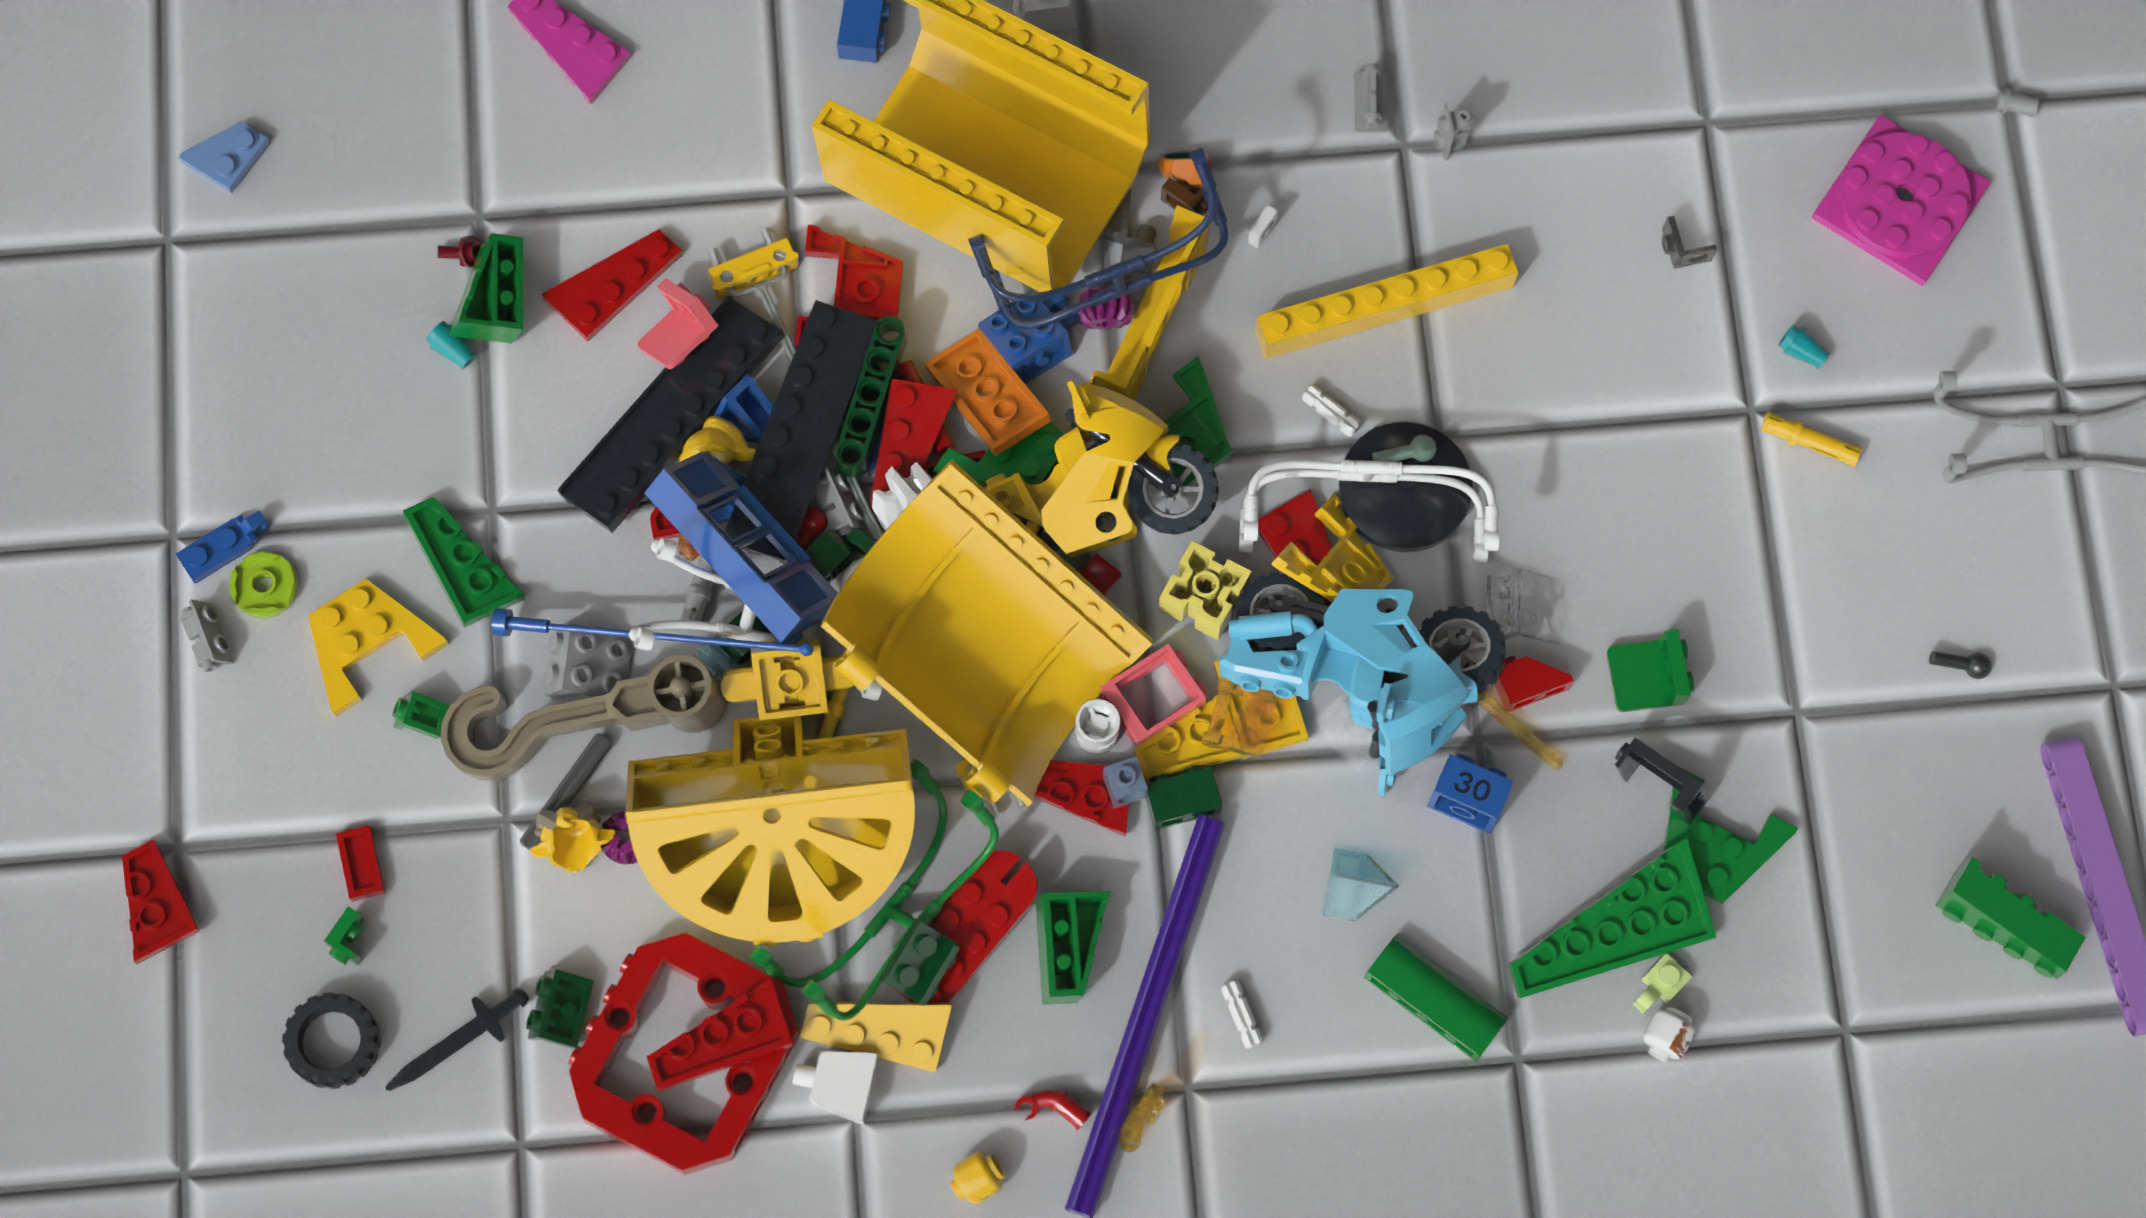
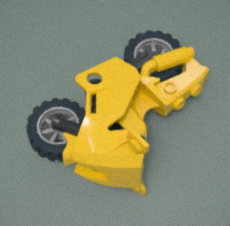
M1073 380L1067 382V385L1072 394L1074 409H1068L1065 413V418L1070 422L1073 430L1060 437L1055 443V453L1059 464L1054 467L1050 477L1036 485L1025 484L1019 473L1008 478L1002 473L985 481L987 487L984 489L1012 514L1027 520V523L1022 520L1020 521L1054 551L1062 549L1071 558L1136 537L1137 528L1127 511L1129 503L1138 518L1145 525L1160 533L1177 535L1193 531L1206 522L1216 507L1219 494L1217 475L1209 460L1200 451L1191 446L1179 444L1180 435H1167L1168 425L1154 413L1118 392L1082 382L1076 387ZM1085 442H1096L1089 448H1087ZM1171 464H1180L1187 467V469L1178 478L1173 476ZM1193 472L1199 487L1184 486L1182 482ZM1149 483L1161 492L1149 497ZM1182 492H1198L1197 499L1191 507L1182 497ZM1166 496L1168 501L1165 512L1157 509L1152 501ZM1177 498L1186 511L1179 514H1170L1172 503ZM1107 518L1117 520V524L1114 525V530L1111 532L1101 530V526L1104 524L1103 521Z

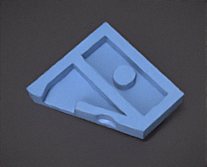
M239 122L182 152L178 158L184 165L232 193L270 142L266 136L243 122Z

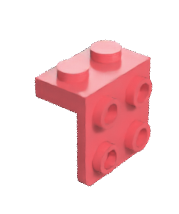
M665 278L656 287L672 307V310L638 341L637 346L643 353L667 369H672L681 364L694 348L704 342L710 336V333L718 327V324L707 311L711 308L709 303L699 293L693 295L683 283L680 282L676 285Z

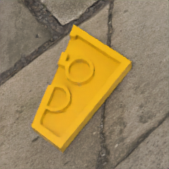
M1224 691L1213 697L1211 701L1202 707L1188 713L1185 718L1171 727L1168 726L1134 748V755L1137 757L1146 783L1150 782L1149 779L1156 775L1167 773L1171 777L1182 774L1184 769L1191 766L1202 765V768L1242 758V752Z

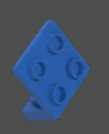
M1029 291V292H1027V293H1025V294H1031V293H1034V292H1033V291ZM1013 301L1010 303L1012 314L1019 320L1032 321L1052 315L1042 301ZM998 310L978 323L980 331L1024 384H1027L1073 355L1068 332L1059 321L1040 328L1020 329L1010 324L1002 311Z

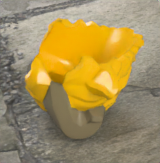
M580 802L575 809L561 807L556 812L546 810L537 813L536 830L534 834L540 837L541 842L531 847L529 851L536 858L547 857L553 866L562 867L570 874L572 872L577 874L580 870L584 871L586 865L595 859V856L600 855L601 845L614 839L615 830L600 827L599 822L601 818L596 814L591 802Z

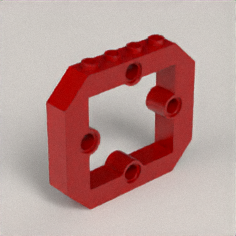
M684 932L639 946L634 954L629 953L625 957L620 967V972L623 973L617 985L611 984L607 989L602 1001L605 1003L599 1016L595 1014L591 1018L585 1031L588 1037L582 1047L576 1046L573 1050L568 1064L571 1066L569 1074L581 1117L586 1124L675 1171L688 1175L734 1159L800 1034L784 983L771 977L793 1046L751 1060L748 1064L743 1063L730 1068L725 1077V1087L730 1097L705 1142L667 1123L666 1110L656 1096L641 1094L629 1103L599 1087L624 1040L634 1036L638 1031L640 1025L638 1015L665 966L697 982V991L703 1004L713 1010L726 1008L732 1001L744 994H748L771 977ZM720 982L724 984L725 990L721 996L713 998L707 995V989L712 983ZM619 1012L629 1014V1021L625 1026L614 1027L612 1025V1018L615 1014ZM746 1075L753 1079L752 1087L746 1092H740L734 1088L735 1081L741 1076ZM645 1106H654L657 1109L656 1117L650 1122L639 1120V1112Z

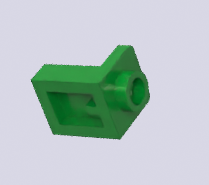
M412 691L404 695L403 698H398L392 713V717L396 718L393 727L397 729L405 727L437 739L441 737L442 721L450 705Z
M349 906L327 935L324 942L331 948L328 954L344 965L349 960L358 965L362 959L355 952L348 949L347 945L349 942L353 944L358 940L364 930L362 924L365 920L360 913Z

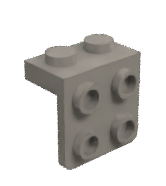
M555 630L548 643V651L551 655L549 666L544 674L545 696L559 699L573 693L591 698L611 692L617 681L627 680L632 646L631 640L623 636Z

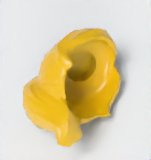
M711 416L704 422L702 430L688 438L684 444L679 461L706 451L724 464H728L733 459L750 461L754 458L756 448H749L741 431L732 422L719 416Z

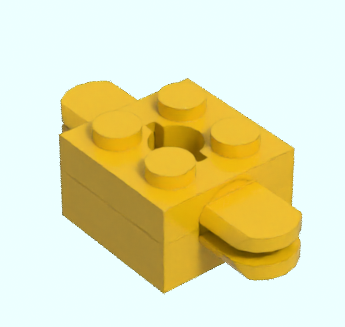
M810 639L794 644L810 643L814 649L810 656H803L800 652L751 648L753 667L726 671L721 678V692L727 701L733 703L757 700L759 721L828 713L825 691L848 689L854 684L834 668L841 656L821 658L819 639Z

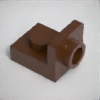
M1170 177L1162 186L1160 200L1174 210L1178 205L1203 215L1209 208L1202 190L1195 195L1187 184L1181 181L1177 183Z

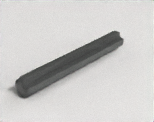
M599 733L594 735L540 812L546 810L556 812L559 808L570 805L610 749L611 742L609 739ZM536 817L520 838L521 845L528 850L541 842L540 837L534 834L536 830Z

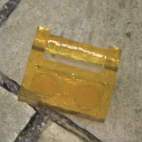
M1223 677L1219 678L1217 685L1218 697L1208 731L1203 733L1201 743L1211 748H1221L1260 760L1278 696L1273 691L1259 689L1257 692H1249L1242 689L1239 684H1235ZM1232 695L1242 696V700L1230 737L1221 733Z
M1152 1082L1121 1129L1119 1145L1127 1153H1132L1139 1148L1143 1128L1147 1122L1154 1125L1164 1110L1166 1102L1162 1099L1165 1090Z

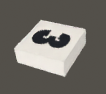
M1269 205L1266 206L1249 229L1248 243L1257 249L1276 224L1278 213L1276 209Z

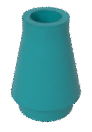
M445 321L440 322L426 338V341L431 344L430 349L454 362L461 369H465L474 360L476 354L471 351L463 338L448 336L452 324L448 325Z
M1795 324L1789 327L1778 344L1779 347L1784 349V354L1811 364L1817 369L1825 363L1830 355L1803 326L1799 328Z

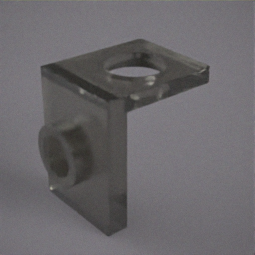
M1667 217L1662 228L1663 235L1661 241L1664 253L1670 255L1674 269L1712 261L1717 251L1716 244L1684 251L1675 217ZM1700 254H1704V255H1702V256H1699V257H1696V258H1692V257H1694V256H1697V255H1700Z

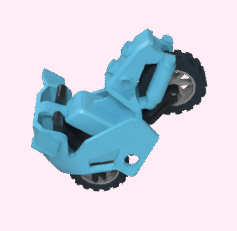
M1271 572L1270 576L1264 577L1261 575L1255 578V582L1252 585L1248 583L1243 588V595L1238 596L1235 620L1229 621V636L1232 640L1227 655H1223L1220 658L1219 669L1221 677L1239 684L1246 691L1269 690L1273 691L1276 696L1285 699L1292 698L1295 695L1302 697L1304 700H1309L1318 681L1327 680L1336 683L1349 695L1351 720L1358 725L1376 730L1372 734V742L1368 753L1372 758L1379 757L1380 777L1378 796L1385 797L1387 786H1394L1397 772L1426 759L1442 747L1459 729L1467 718V713L1460 708L1461 704L1477 702L1478 694L1486 691L1489 684L1493 686L1497 682L1498 674H1502L1504 670L1506 656L1505 635L1503 632H1500V625L1495 619L1491 621L1489 614L1482 610L1480 612L1474 611V607L1465 606L1464 609H1458L1457 606H1450L1445 611L1439 609L1433 613V617L1430 619L1427 617L1423 620L1420 630L1415 627L1408 616L1414 600L1413 593L1410 590L1341 589L1329 607L1325 606L1323 597L1321 598L1318 593L1288 575H1279V572ZM1386 598L1394 599L1398 603L1397 607L1383 605L1377 608L1378 603ZM1269 603L1270 610L1261 609L1263 606ZM1404 627L1415 642L1414 648L1404 638ZM1445 637H1448L1449 640L1445 644L1439 643ZM1471 637L1475 638L1480 643L1471 644ZM1485 651V655L1482 660H1479L1471 654Z

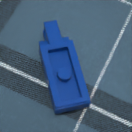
M260 511L246 518L240 515L176 553V556L192 581L196 584L252 550V545L258 541L256 536L268 529L270 525Z

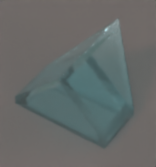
M1334 848L1322 916L1356 922L1400 886L1368 854Z

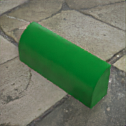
M1397 934L1384 948L1364 976L1367 981L1475 1062L1478 1061L1509 1019Z

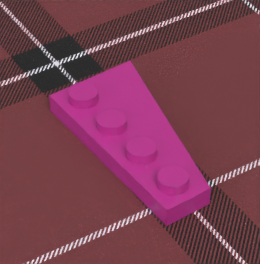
M512 0L508 5L511 15L533 40L540 44L548 57L562 69L565 76L573 85H576L590 104L596 100L630 58L628 50L554 0Z

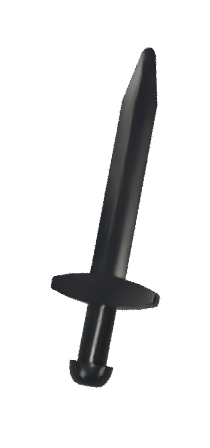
M515 988L512 990V995L492 1009L478 997H473L471 1001L477 1017L404 1066L386 1085V1090L391 1091L415 1081L486 1031L499 1042L504 1041L505 1035L499 1020L520 1005L524 1008L529 1002L528 994L522 988Z

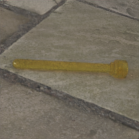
M1485 691L1478 694L1477 703L1552 769L1559 770L1562 768L1563 760Z

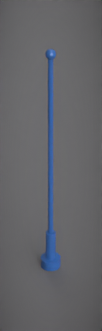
M496 608L492 616V632L497 636H510L512 630L549 633L550 630L623 637H629L630 630L554 624L550 623L548 619L514 617L511 609ZM655 633L654 638L656 640L800 652L803 656H810L814 650L810 643L790 645Z

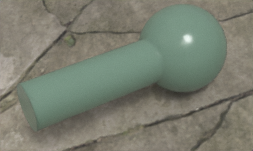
M1419 435L1411 441L1410 445L1372 453L1374 461L1396 462L1414 458L1417 461L1425 462L1434 457L1436 443L1427 435Z

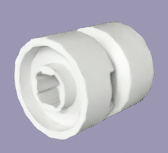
M1095 699L1086 702L1081 706L1076 716L1075 736L1078 744L1082 749L1093 754L1108 752L1115 746L1118 741L1120 716L1117 709L1106 700Z

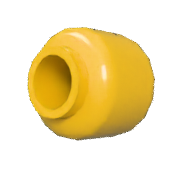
M977 1151L953 1167L954 1180L950 1184L960 1200L966 1198L969 1202L977 1205L1002 1189V1179L1005 1178V1173L1001 1164L992 1153L987 1155L982 1151Z

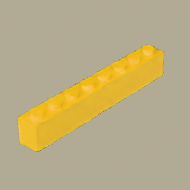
M1504 244L1257 315L1255 332L1264 358L1268 359L1513 288L1518 276V270L1508 244Z

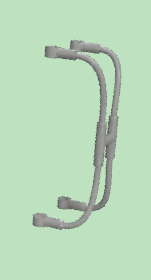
M1940 371L1939 383L1934 388L1933 393L1935 402L1943 410L1978 422L2017 425L2018 427H2042L2045 457L2023 458L2022 461L1999 463L1966 471L1967 458L1964 453L1950 454L1948 466L1943 471V479L1947 483L1960 482L1991 473L2023 469V471H2048L2100 467L2146 474L2145 465L2104 459H2084L2083 456L2059 457L2055 427L2076 426L2079 423L2101 421L2125 415L2146 407V397L2120 408L2091 414L2078 415L2075 412L2019 414L2017 417L1994 416L1964 410L1945 401L1943 398L1949 391H1955L1957 388L1956 371Z

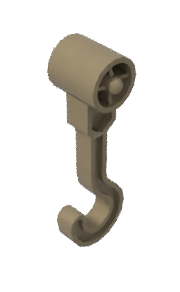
M672 655L659 662L653 668L650 675L617 681L612 691L605 695L546 706L527 713L512 728L505 740L497 748L488 751H482L476 747L474 732L483 719L501 714L506 708L507 700L493 686L475 688L463 693L449 706L442 721L441 742L446 756L463 773L479 780H500L515 774L528 762L539 746L551 737L617 724L626 726L630 731L672 724L675 728L686 733H700L712 728L721 719L726 708V699L721 692L719 680L699 659L689 655Z

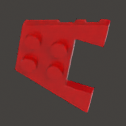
M808 224L805 256L839 259L834 306L874 320H880L887 316L898 318L903 261L867 246H858L846 241L845 237L837 234L831 235L821 231L820 227ZM797 317L795 348L798 346L809 317Z

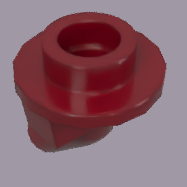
M466 236L460 238L459 246L438 245L437 258L459 259L460 266L473 268L482 243L478 237Z

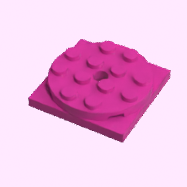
M1879 115L1811 218L1923 287L1991 182L1962 165L1940 143L1928 137L1910 133L1882 115ZM1896 190H1908L1912 194V200L1903 201L1899 199Z

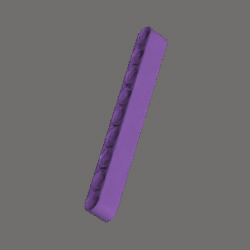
M2078 736L2042 743L2040 750L2042 762L2127 1029L2133 1037L2145 1035L2146 940L2083 744Z

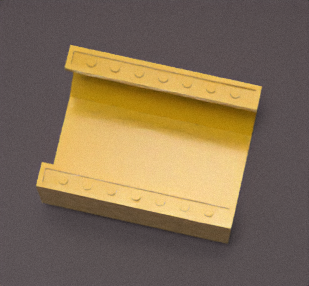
M903 0L918 8L922 29L909 67L874 121L828 99L811 125L824 180L973 258L975 256L968 239L981 234L993 268L1039 292L1071 284L1135 181L1150 143L1148 82L984 0Z

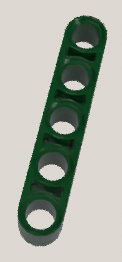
M894 316L880 319L875 326L836 449L839 468L848 477L861 476L869 466L887 408L891 379H896L907 341L905 328L900 319ZM889 331H895L899 334L892 341L882 338ZM880 361L890 364L883 371L873 369V366ZM869 392L880 394L879 398L873 402L863 399ZM861 422L871 425L867 431L862 433L854 430L855 425ZM850 453H857L861 456L855 463L844 461L845 456Z
M833 529L826 531L805 551L811 558L809 562L829 583L854 560L857 554ZM743 610L729 623V625H740ZM756 616L753 630L772 634ZM717 635V637H716V638H722V639H731V638H727V637H724V636H718V635ZM718 645L739 666L752 658L751 648Z

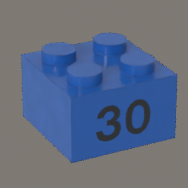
M1449 754L1427 807L1490 834L1501 814L1514 781L1507 779L1508 775L1499 769L1489 768L1487 770L1475 765L1476 761L1471 757L1463 754H1457L1456 756Z

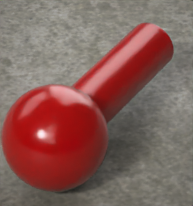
M816 508L809 509L803 529L797 540L798 545L804 551L808 548L814 535L823 533L828 526V518L822 510Z

